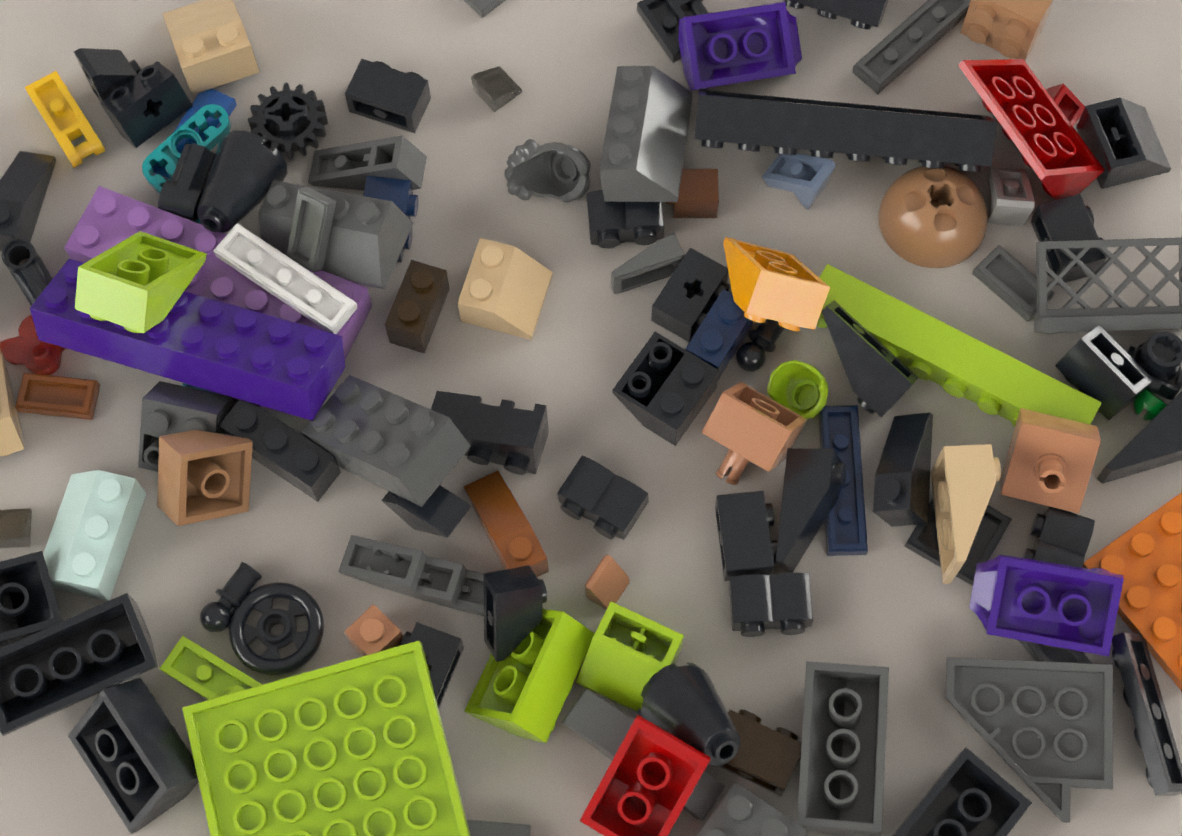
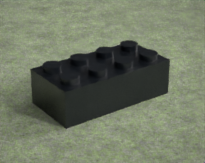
M965 747L949 764L892 836H1007L1032 802Z

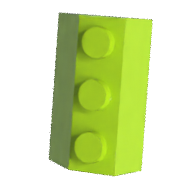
M542 609V621L504 661L496 662L491 653L464 712L521 738L547 743L551 732L555 728L556 720L564 702L572 690L573 682L586 657L595 633L563 611Z

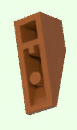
M499 471L463 486L504 570L529 565L537 577L549 572L547 556L529 521Z

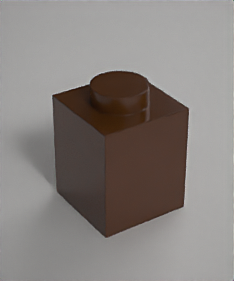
M718 169L682 170L678 202H666V205H673V218H717L719 204Z

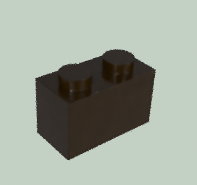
M415 260L410 261L385 323L389 343L425 353L450 290L447 270Z
M740 709L737 713L729 710L728 714L740 736L741 744L736 756L728 763L719 767L782 797L801 755L802 743L798 742L799 737L785 728L776 727V730L760 724L761 718L749 711Z

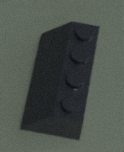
M128 593L0 649L1 735L5 736L101 693L103 689L116 686L158 667L152 638L138 604Z

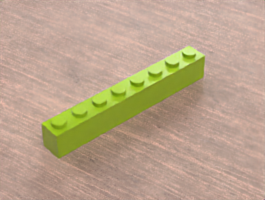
M829 264L826 265L819 277L830 287L822 311L835 300L916 374L919 379H929L941 385L948 394L958 398L964 397L976 403L983 412L990 415H999L1011 421L1014 427L1020 408L1091 425L1102 403ZM821 312L816 326L827 328L826 321Z

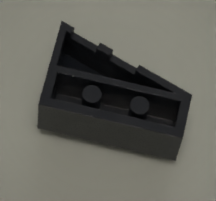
M443 391L436 392L431 410L449 417L471 447L464 455L467 456L468 460L480 465H488L489 462L503 465L504 469L518 475H525L526 472L537 473L549 434L547 405L535 404L534 410L531 411L514 408L515 403L511 400L502 399L500 406L481 403L482 398L480 396Z

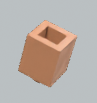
M374 604L344 631L349 643L362 656L398 647L403 639L401 630Z

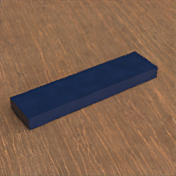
M858 405L825 406L818 413L821 449H833L846 465L845 485L840 486L839 498L825 519L827 556L867 555L868 545Z

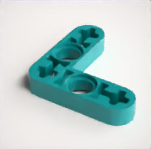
M216 104L205 105L145 158L142 164L143 175L149 185L159 195L166 180L160 174H156L153 177L155 174L152 169L153 166L156 164L160 167L165 166L168 175L172 178L181 156L177 151V144L184 138H191L198 145L212 150L230 132L231 123L226 110ZM210 116L213 119L220 117L221 126L219 128L214 126L208 127L206 119ZM198 127L200 133L203 132L207 140L203 142L198 132L194 129ZM198 218L195 222L202 225L201 220Z

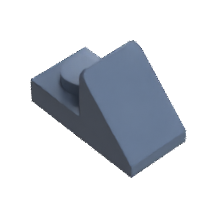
M779 154L762 178L768 187L794 192L804 208L809 210L829 183L836 164L830 159L805 154Z

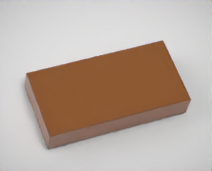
M23 372L15 408L18 412L93 420L100 384L97 380Z

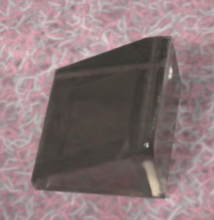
M500 66L471 76L472 89L494 112L522 93V89Z
M31 508L0 510V548L30 547Z

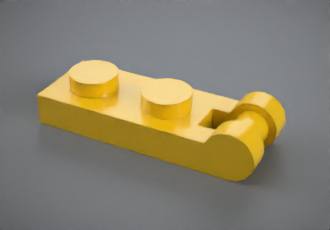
M57 71L24 87L73 168L83 163L82 159L94 153L97 156L105 151L101 141ZM83 135L86 141L74 147L71 141Z

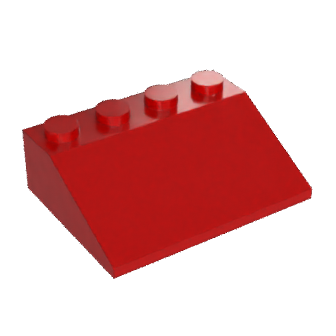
M1024 59L962 60L958 64L982 98V104L985 109L996 117L1002 126L1003 134L1010 141L1014 142L1022 154L1023 162L1034 170L1042 181V188L1050 197L1057 200L1080 194L1105 171Z

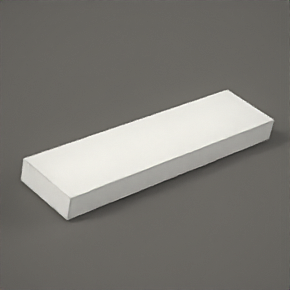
M238 223L213 250L217 258L327 332L337 334L358 308L355 301Z

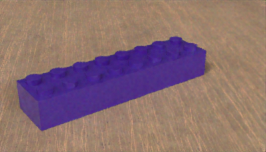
M73 259L66 261L30 307L40 341L311 421L314 420L317 412L346 368L343 341L340 335L186 291L180 296L166 318L145 333L129 332L124 326L109 321L95 320L89 314L75 310L78 267L84 263Z

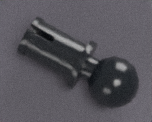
M767 319L756 330L750 331L749 339L752 342L743 344L736 354V360L740 368L748 372H754L764 365L766 360L765 351L773 352L775 350V342L785 329L778 324L779 321Z
M241 562L239 568L223 589L215 591L221 597L218 602H211L203 607L200 613L201 625L210 632L225 630L230 624L232 616L230 610L233 607H240L241 604L239 602L250 592L256 582L262 578L261 574L248 564Z

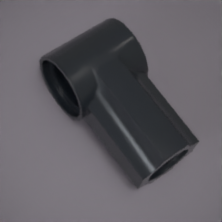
M195 143L185 144L172 179H167L161 189L158 208L185 219L197 221L199 218L197 210L215 153Z
M15 239L4 246L1 257L3 263L32 306L53 278L34 246L25 239ZM29 258L25 264L18 265L23 259Z

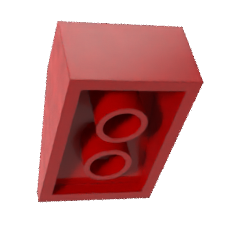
M637 715L579 821L603 836H668L711 757Z

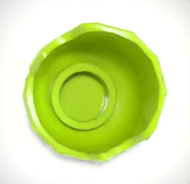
M791 360L781 363L771 373L767 385V394L776 402L807 420L814 418L827 403L828 384L824 375L815 366L798 360Z

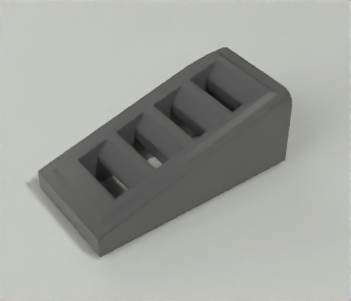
M671 233L611 271V288L613 293L619 294L672 276L684 258V253L676 234Z

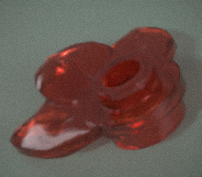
M30 314L21 322L18 329L19 336L1 341V352L10 364L25 365L30 372L35 374L51 375L59 369L62 352L67 348L40 341L32 315Z

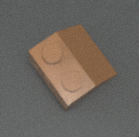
M200 430L159 436L157 507L177 526L248 512L253 442L248 438Z

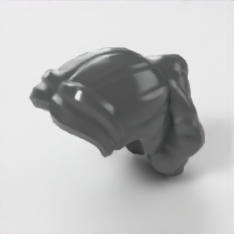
M528 139L523 145L516 146L513 154H510L506 161L508 167L505 169L504 175L508 181V193L516 195L524 201L529 200L535 194L539 197L556 198L563 202H571L581 198L589 190L591 163L584 153L571 145L558 142L539 145L535 140Z

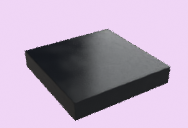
M932 498L929 503L928 524L916 525L904 547L941 568ZM987 505L966 561L956 577L973 586L977 563L989 560L1012 518Z

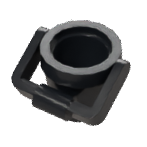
M1158 332L1146 342L1140 344L1137 349L1130 345L1127 353L1154 379L1145 389L1166 399L1173 400L1182 387V340L1173 333Z

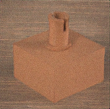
M743 382L727 389L720 396L701 432L729 449L715 474L720 479L728 476L725 482L737 485L749 461L770 472L786 459L787 448L793 447L807 419Z
M1020 408L1000 477L1001 495L1079 514L1101 443L1098 426Z

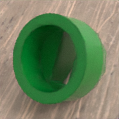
M1144 389L1135 398L1133 409L1135 414L1138 415L1145 408L1147 412L1143 420H1153L1168 404Z

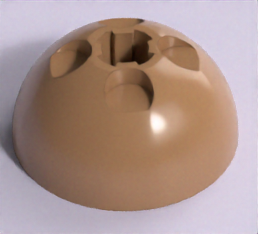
M920 166L902 174L890 185L879 208L880 230L889 247L906 261L927 268L950 267L968 259L982 244L988 225L986 202L978 186L967 175L948 166H944V168Z

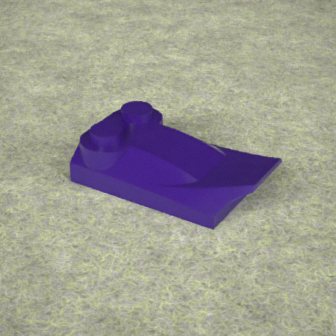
M785 2L694 15L679 19L678 40L684 76L691 91L796 74V65L802 59L797 20L795 16L787 11Z
M999 555L986 562L977 563L969 609L981 620L986 634L1109 657L1124 578L1123 575L1110 573L1102 568L1085 569Z

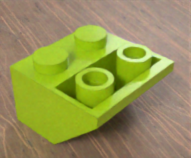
M611 601L593 636L576 684L638 713V707L642 710L644 700L641 696L643 687L655 673L665 666L676 662L683 646L684 635Z

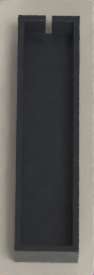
M699 90L694 139L702 140L701 146L709 148H723L724 142L738 143V149L743 151L758 152L761 145L772 146L775 149L774 153L796 155L797 149L810 150L811 156L819 158H833L834 152L846 153L848 159L853 161L869 162L871 156H881L885 163L907 165V159H914L922 163L923 167L944 168V163L947 162L959 166V170L981 172V166L992 167L998 122L988 115Z

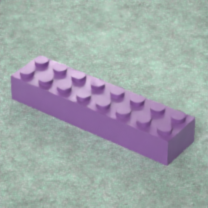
M98 186L64 247L71 259L86 263L130 236L142 231L207 254L205 263L185 289L186 292L325 331L217 258L213 250L227 234L220 231L212 232L201 224ZM309 270L357 303V310L337 333V335L342 336L344 358L346 360L372 308L368 289L322 270L317 272Z

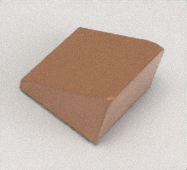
M608 554L604 555L585 584L586 597L607 610L611 601L617 603L629 585L630 579Z

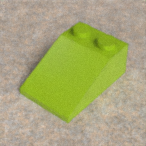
M139 231L78 267L75 310L87 313L95 320L109 321L124 326L129 332L145 333L166 318L205 263L207 254Z

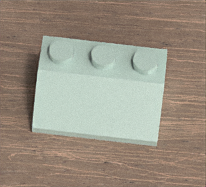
M101 470L71 475L43 553L53 589L110 601L146 496V492L136 478Z

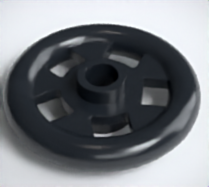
M283 582L264 584L247 593L239 602L241 604L240 607H235L229 624L230 643L237 658L246 667L255 672L266 675H283L293 672L310 661L321 644L324 633L322 611L316 600L307 591L296 585ZM284 598L290 600L289 609L287 611L272 609L273 599ZM253 609L263 613L258 620L256 628L246 624L247 618ZM306 615L308 630L297 633V625L294 618ZM276 624L284 625V631L278 636L271 635V628ZM256 638H259L268 647L261 656L256 654L249 646ZM293 641L298 650L292 655L282 658L278 649L289 645Z

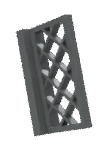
M1182 237L1036 242L1037 317H1034V332L1092 331L1098 325L1105 331L1182 329ZM1179 245V262L1169 271L1155 257L1165 246ZM1144 246H1156V247H1155V249L1150 253ZM1106 247L1119 248L1112 254ZM1127 247H1135L1146 257L1133 272L1117 259ZM1070 248H1082L1076 255L1069 250ZM1090 248H1098L1108 258L1095 273L1080 260ZM1046 249H1060L1071 259L1057 275L1046 265ZM1150 262L1165 275L1152 290L1136 277ZM1112 263L1127 276L1114 291L1099 279ZM1075 264L1089 277L1088 281L1076 293L1061 280ZM1178 271L1179 280L1174 276ZM1047 275L1052 278V280L1048 284ZM1169 280L1179 289L1178 306H1166L1156 296ZM1131 282L1146 294L1136 307H1128L1118 297ZM1057 283L1071 298L1061 309H1047V293ZM1093 283L1097 284L1109 296L1098 308H1091L1080 298ZM1152 300L1157 306L1145 305ZM1113 301L1119 306L1107 308ZM1075 302L1082 307L1079 309H1069Z

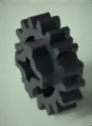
M284 83L283 91L278 92L272 86L270 87V96L258 95L260 106L251 105L250 110L253 117L248 118L251 133L265 139L264 146L271 149L272 152L275 148L280 153L286 152L289 160L293 159L295 151H299L300 154L306 156L307 146L310 145L316 149L319 147L316 137H326L324 125L328 124V118L322 100H317L315 91L311 90L305 94L303 85L299 84L295 90H290L288 83Z

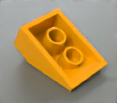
M725 237L723 246L733 300L744 311V317L758 323H765L767 319L779 321L778 324L781 327L792 331H800L801 327L815 330L830 287L791 253Z

